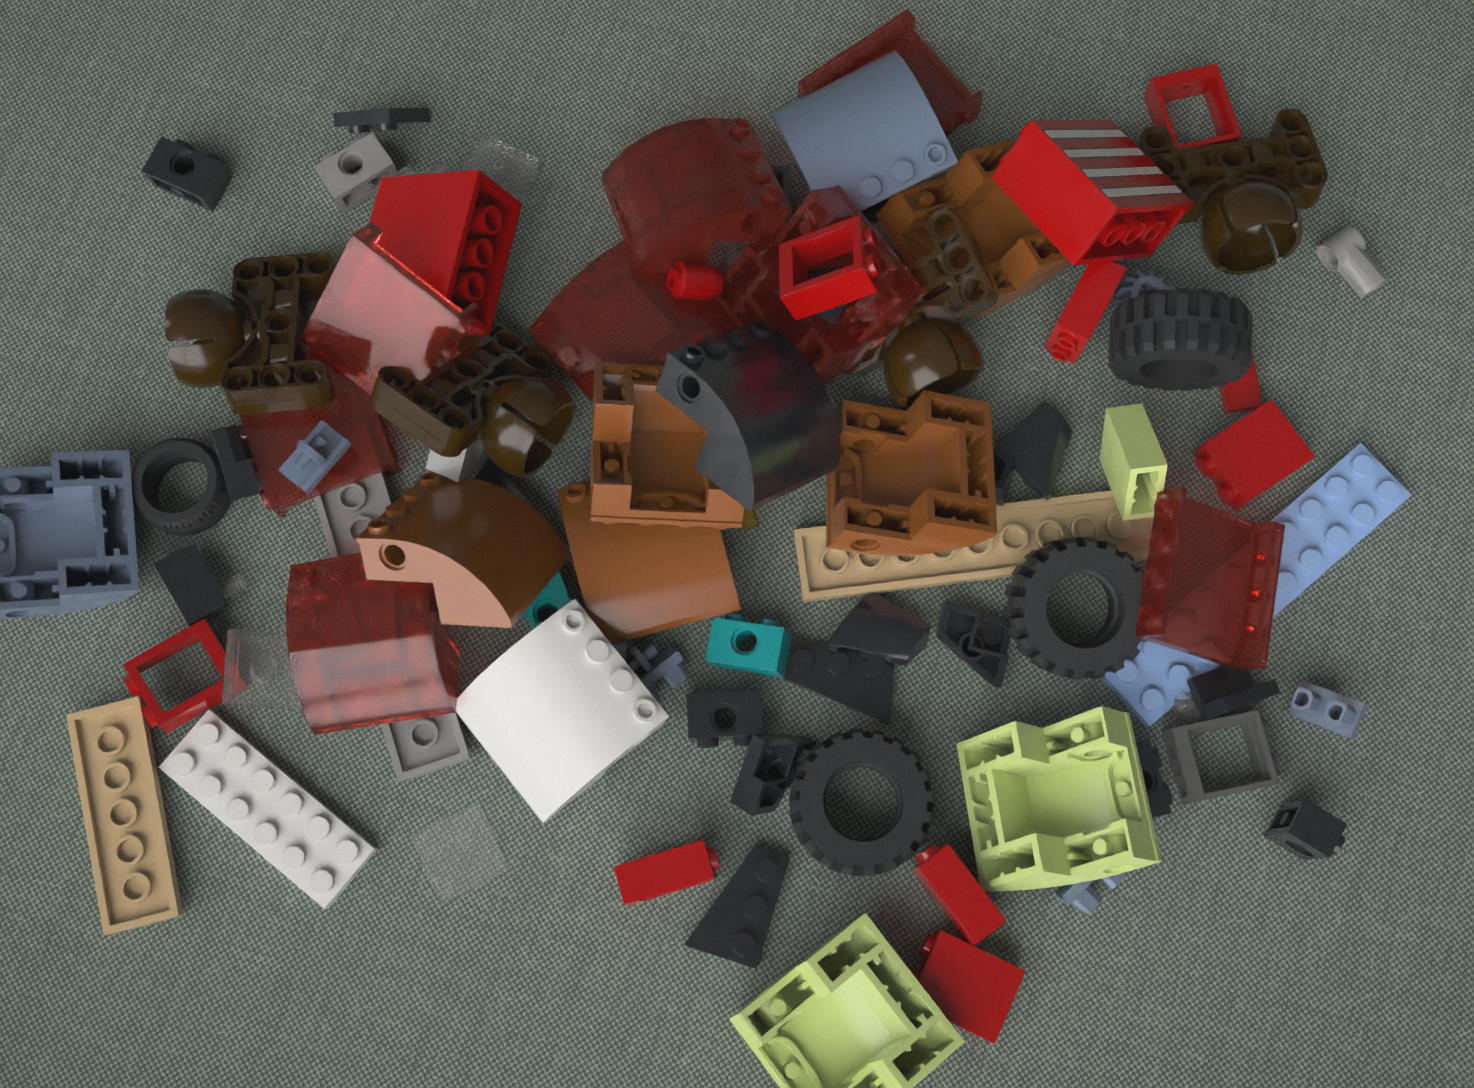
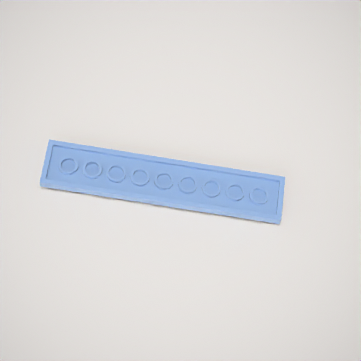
M1362 443L1358 444L1146 629L1151 632L1147 642H1139L1137 648L1141 652L1134 660L1126 659L1123 662L1124 668L1116 673L1106 672L1105 677H1102V679L1146 728L1150 727L1190 692L1187 679L1216 669L1412 495Z

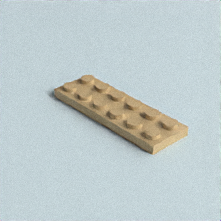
M140 696L66 715L103 935H112L184 916L149 722L141 711L146 705L144 699Z

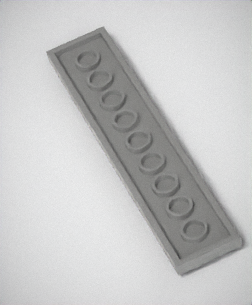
M363 421L336 430L337 433L347 439L352 445L312 490V494L398 782L403 783L472 758L459 715L452 707L454 699L418 583L367 580L361 550L356 537L368 527L370 521L381 516L386 511V507L392 504L393 501L369 424Z

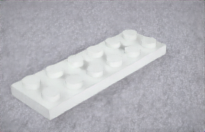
M208 709L159 766L164 773L324 909L330 908L378 850L212 710Z

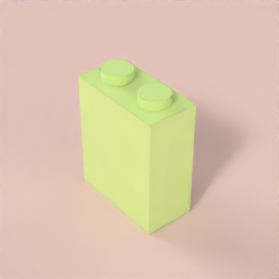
M1140 403L1106 408L1099 460L1121 518L1125 521L1159 516L1168 464L1144 406Z

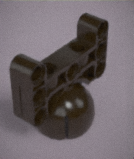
M1284 109L1278 113L1268 138L1176 149L1169 131L1159 126H1151L1142 131L1138 147L1194 202L1178 224L1197 222L1200 215L1203 216L1200 229L1203 251L1208 261L1215 268L1226 274L1241 275L1255 273L1270 268L1276 263V254L1265 230V225L1268 226L1273 236L1278 256L1282 259L1290 256L1296 250L1302 238L1303 222L1300 209H1309L1317 204L1328 179V172L1308 119L1304 113L1296 109Z
M949 209L935 211L928 220V233L936 250L877 282V293L848 302L834 325L817 316L813 317L837 371L846 375L863 377L884 365V379L887 389L893 399L903 408H909L919 397L918 391L922 393L925 390L948 395L975 380L978 374L984 371V357L981 347L975 337L960 323L961 320L967 321L992 308L998 300L999 291L967 221ZM954 220V230L950 235L944 237L942 233L944 225L948 221ZM964 252H968V264L964 268L959 269L957 266L959 256ZM982 283L985 289L982 298L974 301L972 299V291L975 286ZM905 287L906 296L902 302L897 304L895 300L896 292L899 288ZM843 320L845 325L844 331L837 337L835 332L836 326ZM857 352L859 356L858 363L854 368H851L849 358L851 354Z
M313 252L243 259L233 269L231 294L234 301L224 294L208 289H192L172 296L167 303L165 311L166 339L168 341L199 339L194 341L193 345L173 346L168 350L173 371L179 382L192 388L222 386L232 409L236 413L245 415L314 409L329 405L335 399L336 391L328 369L319 360H305L309 300L332 298L338 295L343 287L336 263L331 254Z
M494 318L489 335H459L456 347L461 354L422 380L397 366H384L378 371L370 398V405L376 412L435 453L444 457L460 455L463 450L477 441L480 432L483 447L490 459L499 468L516 477H530L552 456V450L537 440L538 434L552 444L559 445L567 434L576 413V404L570 394L560 385L548 380L553 366L551 358Z

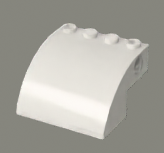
M576 599L554 613L496 659L452 704L456 713L542 823L602 778L609 767L662 727L669 718V715Z

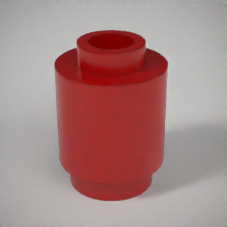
M677 262L668 273L667 286L675 298L709 301L720 296L723 289V274L720 269H715L710 264Z

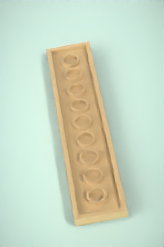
M1111 490L1053 497L1048 501L1037 499L1004 503V506L996 505L998 533L994 537L964 548L940 553L902 556L857 553L826 548V526L793 530L803 603L867 595L874 592L884 593L1013 577L1011 574L1016 566L1022 565L1026 561L1025 556L1032 550H1038L1042 547V544L1063 538L1092 537L1099 541H1109L1117 545L1119 551H1127L1135 558L1134 561L1161 558L1163 551L1156 516L1123 521Z

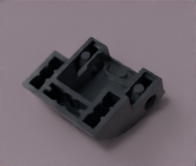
M755 320L749 324L732 328L729 331L709 336L701 341L667 352V360L655 391L708 431L694 469L748 511L752 512L837 469L840 463L839 429L833 404L827 390L810 362L795 346L775 332L769 323Z

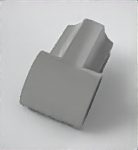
M1346 226L1319 245L1316 253L1321 264L1330 271H1338L1362 299L1382 285L1388 277L1366 253V244L1362 235L1353 227Z

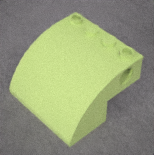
M1100 706L1044 728L1013 721L956 744L979 883L984 891H1018L1064 886L1110 877L1162 862L1131 718L1128 712Z
M866 913L859 916L823 943L729 1019L780 1088H913L965 1042Z

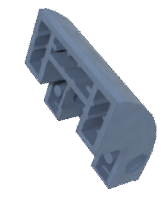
M896 51L771 113L826 226L860 215L861 211L921 181L926 182L954 168L958 163L928 99L913 73Z
M129 450L51 452V466L0 468V620L83 611L119 602L139 593Z

